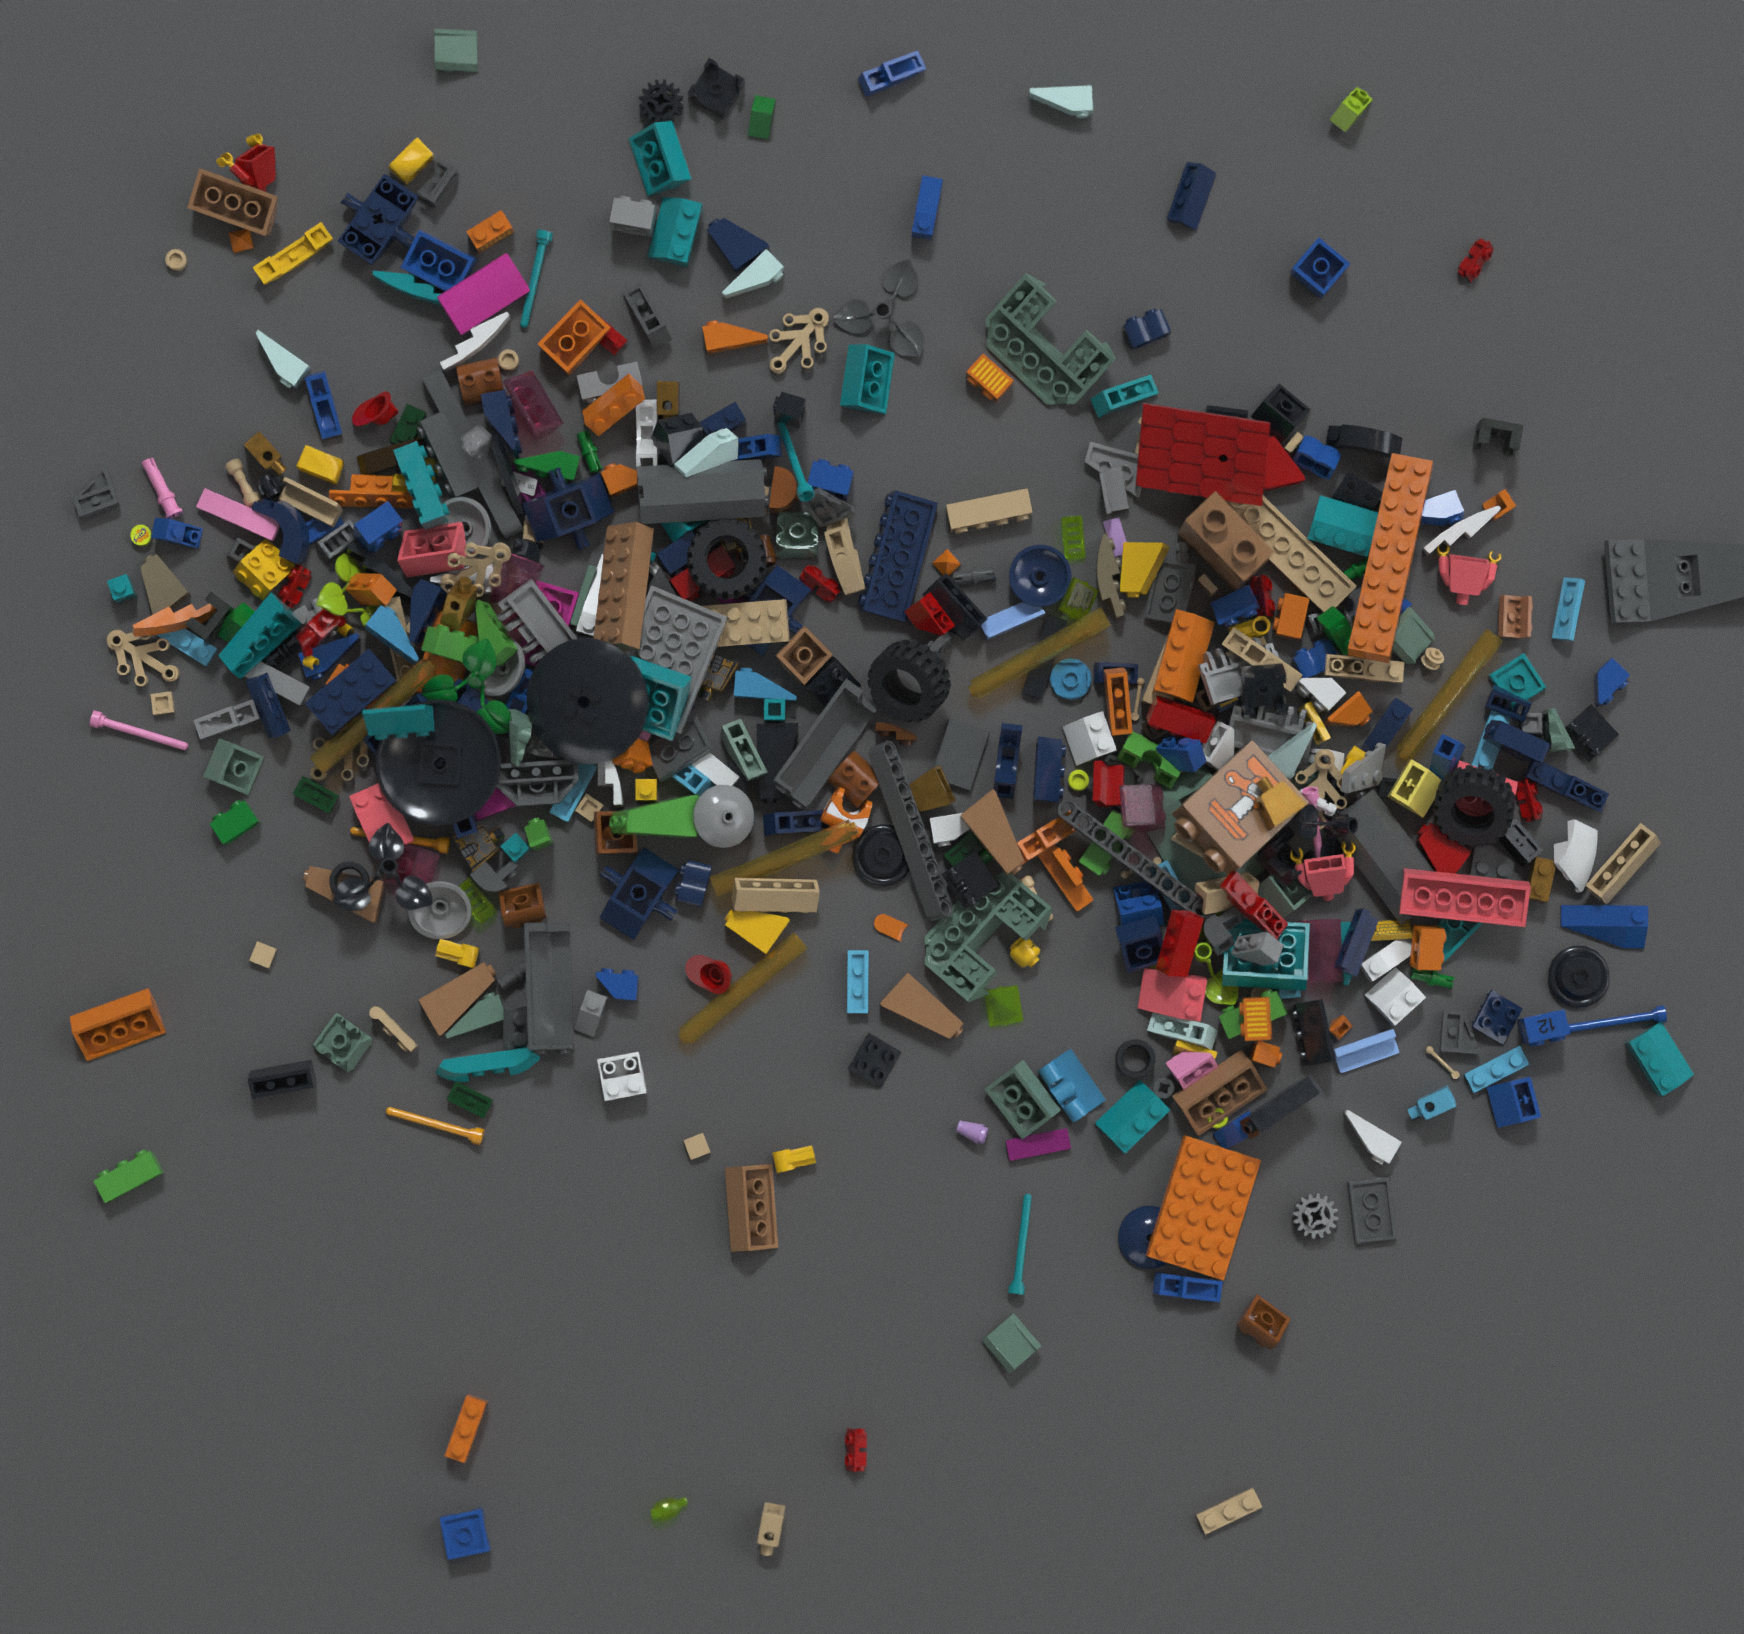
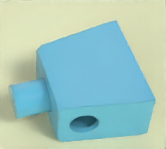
M1446 1085L1417 1099L1418 1105L1407 1110L1412 1121L1424 1116L1425 1120H1428L1456 1107L1457 1103L1449 1086ZM1432 1102L1435 1107L1430 1110L1427 1109L1425 1104Z

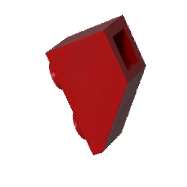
M931 592L904 611L917 629L942 636L955 626Z

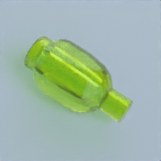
M669 1497L656 1502L653 1509L650 1510L654 1522L657 1520L665 1522L674 1518L680 1513L681 1507L688 1504L686 1497L678 1500L674 1497Z

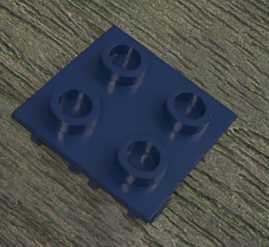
M1491 990L1489 994H1486L1487 997L1483 1005L1481 1004L1480 1006L1482 1007L1481 1010L1477 1011L1479 1014L1472 1021L1473 1025L1471 1028L1484 1033L1504 1045L1523 1008Z

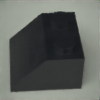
M1279 383L1250 417L1254 420L1270 422L1269 433L1283 443L1311 409Z
M692 413L657 420L651 439L671 467H673L678 460L704 439V435L698 420Z

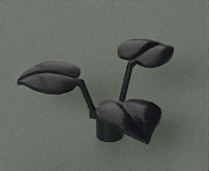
M1333 776L1327 778L1340 796H1344V792H1341V788L1337 786V780ZM1325 791L1324 800L1327 801L1326 803L1334 804L1332 798ZM1339 799L1337 800V804L1341 806L1343 800ZM1306 804V806L1300 809L1297 816L1296 830L1298 835L1303 839L1310 840L1317 835V825L1333 826V829L1338 834L1328 837V842L1323 843L1320 857L1342 854L1341 843L1337 838L1356 833L1358 829L1357 819L1349 817L1348 814H1343L1337 808L1335 814L1339 815V817L1335 818L1333 822L1317 821L1318 811L1316 807Z
M386 823L374 833L369 843V853L372 858L376 860L383 859L379 872H377L376 876L366 887H364L362 880L356 877H348L342 880L337 887L333 902L338 907L348 911L364 909L371 901V896L367 890L371 888L379 877L384 879L395 878L397 885L400 886L396 891V900L405 909L417 910L430 906L433 903V899L427 884L419 877L409 875L404 879L403 884L400 882L399 874L396 872L397 862L395 860L403 854L404 843L390 823Z

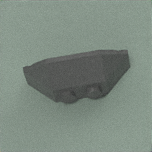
M568 760L525 762L520 763L519 766H515L513 763L501 764L500 777L496 787L517 807L560 804L579 781L578 763Z

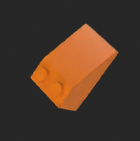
M580 299L540 340L538 346L570 376L611 327Z

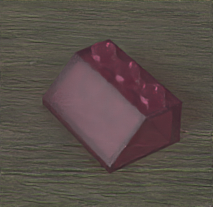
M533 370L503 381L506 390L536 440L552 434L564 424Z
M511 553L510 559L502 564L500 574L502 582L499 586L494 587L489 602L497 616L503 611L498 605L501 600L531 578L537 586L539 585L545 565ZM514 612L502 622L508 623L517 617L518 614Z
M1341 919L1296 921L1297 923H1310L1307 983L1343 982V971L1334 968L1342 946Z

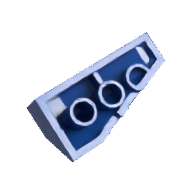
M1561 905L1560 926L1621 948L1644 949L1648 930V906Z

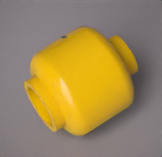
M1020 937L1009 947L1011 949L1010 957L1021 968L1027 965L1031 968L1040 960L1037 957L1040 954V948L1030 938L1025 941Z

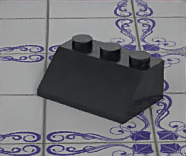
M1323 999L1294 1004L1295 1009H1292V1016L1294 1022H1298L1299 1029L1296 1030L1298 1042H1302L1303 1050H1300L1302 1063L1306 1062V1066L1336 1061Z

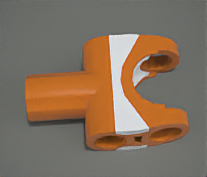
M841 787L835 790L827 802L820 822L830 826L822 847L837 854L847 834L856 838L861 836L872 808V801L866 799L863 805L855 812H846L842 806V797L845 789Z

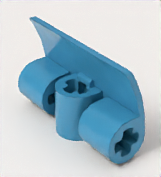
M1071 1049L1037 1071L1050 1089L1049 1092L1059 1106L1061 1105L1072 1123L1105 1101L1104 1096Z

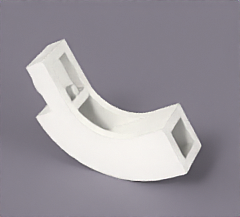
M657 399L643 400L636 406V467L658 465V447L651 439L658 420Z

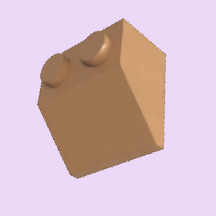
M803 626L775 656L796 682L805 685L833 654L806 626Z

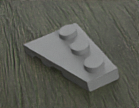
M1090 442L1085 462L1099 472L1105 469L1122 467L1126 490L1139 498L1142 487L1135 486L1138 455Z
M1376 744L1374 751L1366 752L1363 760H1356L1343 771L1341 792L1350 793L1380 785L1383 777L1382 767L1386 744Z

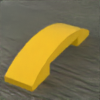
M322 222L305 232L303 237L274 256L267 257L252 268L263 284L266 285L314 256L328 245L333 238Z

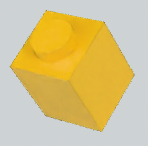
M636 779L637 802H658L657 779Z

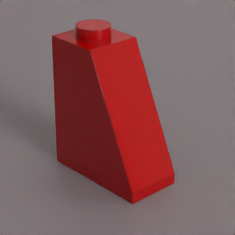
M1275 436L1269 437L1263 492L1304 483L1305 476Z
M1429 823L1427 826L1423 824L1417 832L1419 837L1416 841L1435 872L1456 874L1472 853L1464 846L1459 845L1456 840L1453 842L1447 838L1448 835L1442 834L1433 823Z

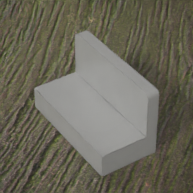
M1122 467L1101 470L1099 475L1107 514H1111L1112 511L1128 509L1129 502Z

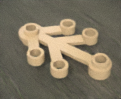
M815 308L810 311L809 315L794 316L789 313L783 317V323L787 327H792L794 324H807L803 330L780 331L773 329L770 332V340L774 343L780 340L794 339L780 357H774L770 361V369L774 374H782L786 370V362L801 345L803 355L801 365L804 369L812 368L813 359L810 352L809 335L814 329L817 340L814 345L815 351L822 354L827 350L823 327L827 325L829 316L824 309ZM816 315H821L822 320L816 321L814 317ZM791 317L793 322L788 324L785 322V319ZM775 332L779 333L780 337L773 339L772 334ZM821 343L825 348L818 350L817 345ZM805 359H809L811 361V364L809 366H805L803 364ZM779 361L782 363V366L776 368L774 363Z
M472 542L465 545V554L468 557L451 553L448 555V565L450 567H457L460 564L470 567L455 576L453 574H444L440 579L441 588L449 593L460 577L469 578L477 573L473 585L481 589V591H477V597H481L484 594L483 583L487 566L494 563L493 573L489 575V584L493 587L499 586L502 582L500 575L502 564L510 559L511 550L504 543H496L493 547L479 546ZM469 548L475 549L474 551H468ZM477 554L487 555L483 559L472 558ZM455 558L457 561L452 562L451 559ZM493 578H498L499 580H498V581H493L492 579H493Z
M114 630L109 633L107 644L116 651L119 664L117 672L120 675H127L131 671L130 665L126 662L124 651L126 650L132 655L136 672L134 679L136 685L145 686L148 683V677L145 675L142 661L161 672L163 679L168 682L176 681L179 678L180 671L176 666H166L147 654L157 650H168L170 642L167 639L161 638L157 642L136 647L129 642L137 639L148 640L152 635L146 638L143 636L134 637L132 633L126 634L121 630ZM116 636L120 638L119 644L114 643ZM161 641L166 642V647L164 649L160 647ZM122 665H125L127 667V671L125 673L121 672ZM169 669L173 671L172 677H168L166 674ZM140 676H143L145 679L143 684L138 682Z
M1328 749L1319 750L1315 754L1314 763L1305 770L1298 771L1295 774V780L1299 784H1304L1310 775L1319 770L1318 778L1307 787H1317L1319 797L1324 799L1326 791L1337 808L1344 809L1347 806V799L1344 796H1340L1327 780V771H1329L1337 780V786L1341 788L1339 781L1343 775L1334 765L1335 756ZM1327 756L1329 758L1328 762H1322L1321 757ZM1299 774H1304L1305 779L1301 781L1297 778V776ZM1342 799L1345 804L1339 806L1337 800ZM1323 810L1322 812L1318 811V817L1321 818V822H1326V818L1322 814Z

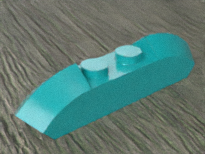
M528 1048L450 1058L444 1059L435 1073L445 1079L457 1082H469V1073H472V1077L485 1075L484 1071L493 1070V1074L506 1072L505 1068H509L511 1076L528 1070L541 1057L534 1054L532 1050H528Z

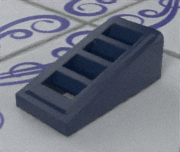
M1094 663L1093 683L1104 684L1103 668L1105 670L1124 667L1126 671L1127 668H1130L1128 685H1138V664Z
M1493 685L1486 700L1485 708L1524 722L1532 703L1501 687ZM1496 695L1499 696L1498 702L1494 701ZM1504 698L1507 699L1505 706L1501 705ZM1515 702L1513 710L1509 709L1511 703ZM1523 705L1521 713H1517L1519 706Z

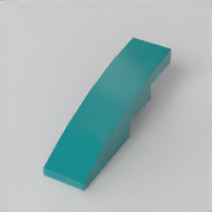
M373 270L374 278L390 288L410 297L441 305L437 299L441 294L436 293L435 286L416 283L415 275Z

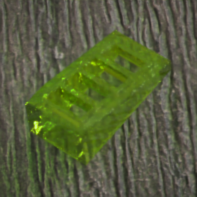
M1082 515L1061 517L1064 556L1067 560L1086 558ZM1078 523V526L1067 527L1066 524ZM1079 531V535L1067 536V532ZM1080 540V543L1068 544V541ZM1080 548L1081 552L1069 553V549Z
M468 877L458 887L463 891L467 890L470 886L473 888L466 894L468 898H471L475 893L478 894L470 901L471 913L479 923L483 924L497 910L472 879ZM482 900L483 902L474 909L473 906Z

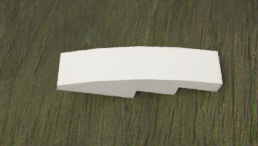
M508 312L470 329L473 337L455 346L458 354L440 362L444 372L447 373L456 368V366L463 364L494 339L511 319Z
M1496 506L1478 512L1456 523L1438 535L1422 551L1428 556L1440 543L1443 542L1445 545L1450 546L1462 534L1470 539L1501 508Z
M711 753L691 764L716 785L733 786L740 778Z

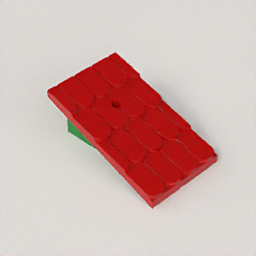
M1143 403L1135 486L1209 498L1216 491L1225 501L1262 506L1270 422Z

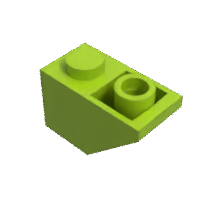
M1356 87L1340 104L1329 120L1346 132L1373 99L1369 97L1367 92Z

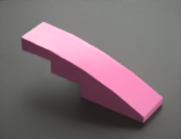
M204 488L196 506L205 512L271 541H274L280 528L279 523L273 518Z

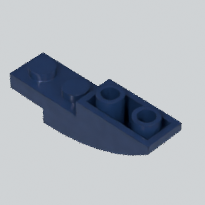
M1530 762L1524 777L1538 783L1539 786L1597 812L1602 811L1609 796V793L1545 762Z

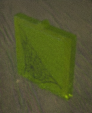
M1018 985L999 986L996 989L986 990L989 993L985 995V1002L990 1027L1003 1024L1008 1026L1009 1023L1024 1021Z

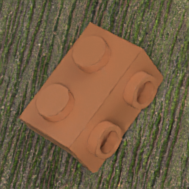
M1499 596L1498 637L1514 639L1531 637L1532 596Z

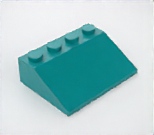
M629 655L641 670L648 690L649 708L643 731L672 741L689 694L692 677Z
M1242 919L1241 923L1229 930L1234 943L1239 936L1264 933L1247 919ZM1287 922L1288 925L1277 939L1284 946L1279 960L1275 964L1260 965L1231 955L1234 946L1226 950L1223 959L1222 986L1306 991L1310 923Z

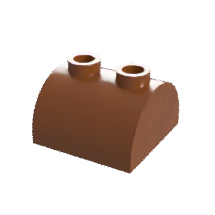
M497 357L456 366L465 407L481 404V394L504 390Z
M774 467L769 503V513L773 514L786 512L794 505L795 501H800L796 493L798 485L794 476L782 467Z
M856 750L839 765L827 780L835 789L838 787L844 788L843 796L857 809L879 787L873 766Z
M617 811L594 812L596 854L637 852V835L611 834L609 821L612 813Z
M539 882L499 892L501 912L506 928H519L528 922L540 923L543 919L547 918Z
M1256 1294L1241 1314L1236 1326L1239 1327L1243 1334H1249L1256 1339L1258 1345L1272 1350L1278 1344L1291 1319Z

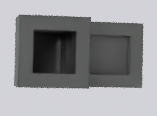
M511 860L496 873L485 861L470 876L484 890L497 893L509 888L504 880L508 879L509 881L518 873L516 870L519 866Z
M1235 906L1225 910L1219 917L1211 913L1204 923L1205 936L1217 956L1234 946L1229 930L1243 921L1240 912Z

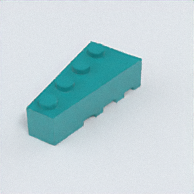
M415 441L393 450L402 475L406 479L405 483L408 491L413 497L412 502L420 516L419 520L423 528L427 530L448 522L447 515H450L447 504H442L439 496L443 494L439 484H434L432 477L435 476L431 464H426L424 458L428 456L424 446H419L418 442Z
M271 592L218 656L228 669L241 680L298 629L302 623L292 610Z

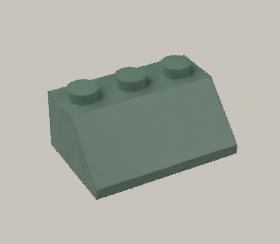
M1024 1060L985 1088V1091L1021 1139H1024L1061 1111Z

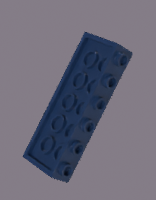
M897 490L887 494L884 506H887L885 514L881 515L879 521L881 530L879 534H876L874 540L875 552L869 558L868 565L871 566L870 571L864 578V594H861L858 600L859 611L903 623L907 622L908 616L904 611L911 607L938 505L937 502Z

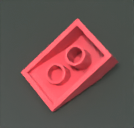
M379 783L349 796L369 843L374 833L386 823H390L392 828L399 834L404 846L415 841L405 816L390 804Z
M1144 968L1137 1008L1179 1019L1201 1022L1207 978L1206 976L1188 974L1187 977L1167 976L1154 968Z

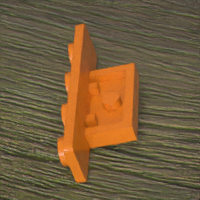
M352 474L350 490H329V499L337 502L341 507L378 508L389 501L393 508H413V497L409 492L392 491L393 475Z
M1054 845L1037 855L1076 911H1079L1093 901L1092 896L1082 883L1081 878L1084 877L1077 866L1073 868L1070 864L1071 857L1065 849L1061 851L1060 848Z

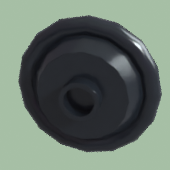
M885 824L871 826L863 831L861 836L855 841L852 860L855 870L862 879L872 885L888 886L898 883L907 876L910 869L894 826Z
M1571 946L1560 951L1552 960L1548 970V983L1553 994L1562 1003L1571 1007H1587L1597 1003L1605 995L1610 983V970L1605 959L1596 950L1586 946Z

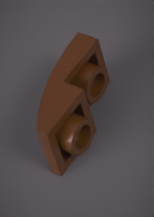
M876 722L875 732H879V736H892V733H896V741H900V745H912V742H917V736L904 728Z

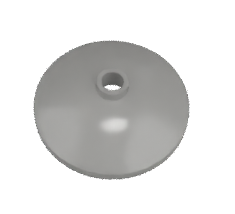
M456 497L444 502L447 504L450 515H447L449 521L440 525L462 522L466 544L472 542L486 547L490 539L491 523L483 506L467 497ZM467 524L470 528L468 532L465 529ZM469 548V549H468V551H474V550H475V549H473V548Z
M513 638L511 639L518 648V651L502 666L496 665L495 671L490 676H487L484 682L486 686L484 689L485 695L492 697L506 695L518 685L522 678L525 667L524 653L519 643Z
M717 785L707 789L699 796L693 809V824L696 832L702 840L715 847L727 848L739 844L748 836L754 822V810L751 801L743 791L730 785ZM726 813H729L731 816L728 821L725 819Z
M436 881L427 883L432 894L433 903L430 906L417 910H408L411 924L419 933L432 939H447L458 935L470 921L471 903L468 896L460 887L449 882ZM442 902L443 905L439 906L436 903Z

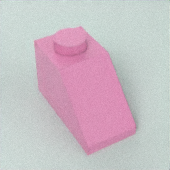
M1183 1051L1166 1062L1171 1074L1183 1090L1218 1068L1212 1054L1203 1052Z

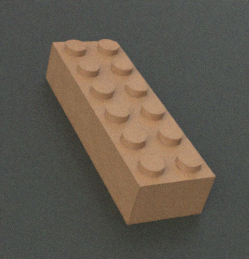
M638 522L607 526L593 636L594 639L612 643L623 651L640 649L654 528Z

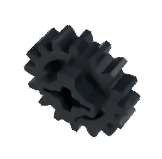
M658 79L655 80V85L647 83L649 89L643 88L642 93L644 96H639V100L643 102L639 104V108L645 109L642 112L643 117L649 115V122L653 119L656 122H667L668 119L674 122V115L680 116L681 114L678 109L683 108V104L679 103L683 100V96L678 95L680 89H673V82L667 85L666 79L663 80L662 84H659ZM659 90V91H658L657 93H655L654 95L651 94V93H653L654 91ZM667 91H669L674 96L675 100H673V98L668 97ZM660 99H664V102H665V103H662V106H659V105H658V102H660ZM648 105L654 107L655 113L648 108ZM667 110H671L669 113L663 115V113Z

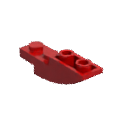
M1231 870L1220 885L1221 889L1228 895L1226 898L1263 932H1268L1275 939H1278L1288 923L1265 898L1260 897L1238 872Z

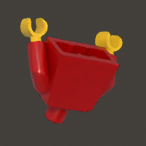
M254 134L246 138L248 146L252 148L237 157L235 164L232 162L233 157L230 153H224L216 159L220 167L227 165L230 168L229 171L242 184L267 192L266 186L276 178L275 148L262 144L263 138L260 134Z
M322 609L295 637L299 641L303 656H305L303 659L304 666L313 670V664L319 665V659L312 656L313 649L337 627L338 633L344 637H347L349 631L354 633V628L346 623L343 615L337 616L326 609Z

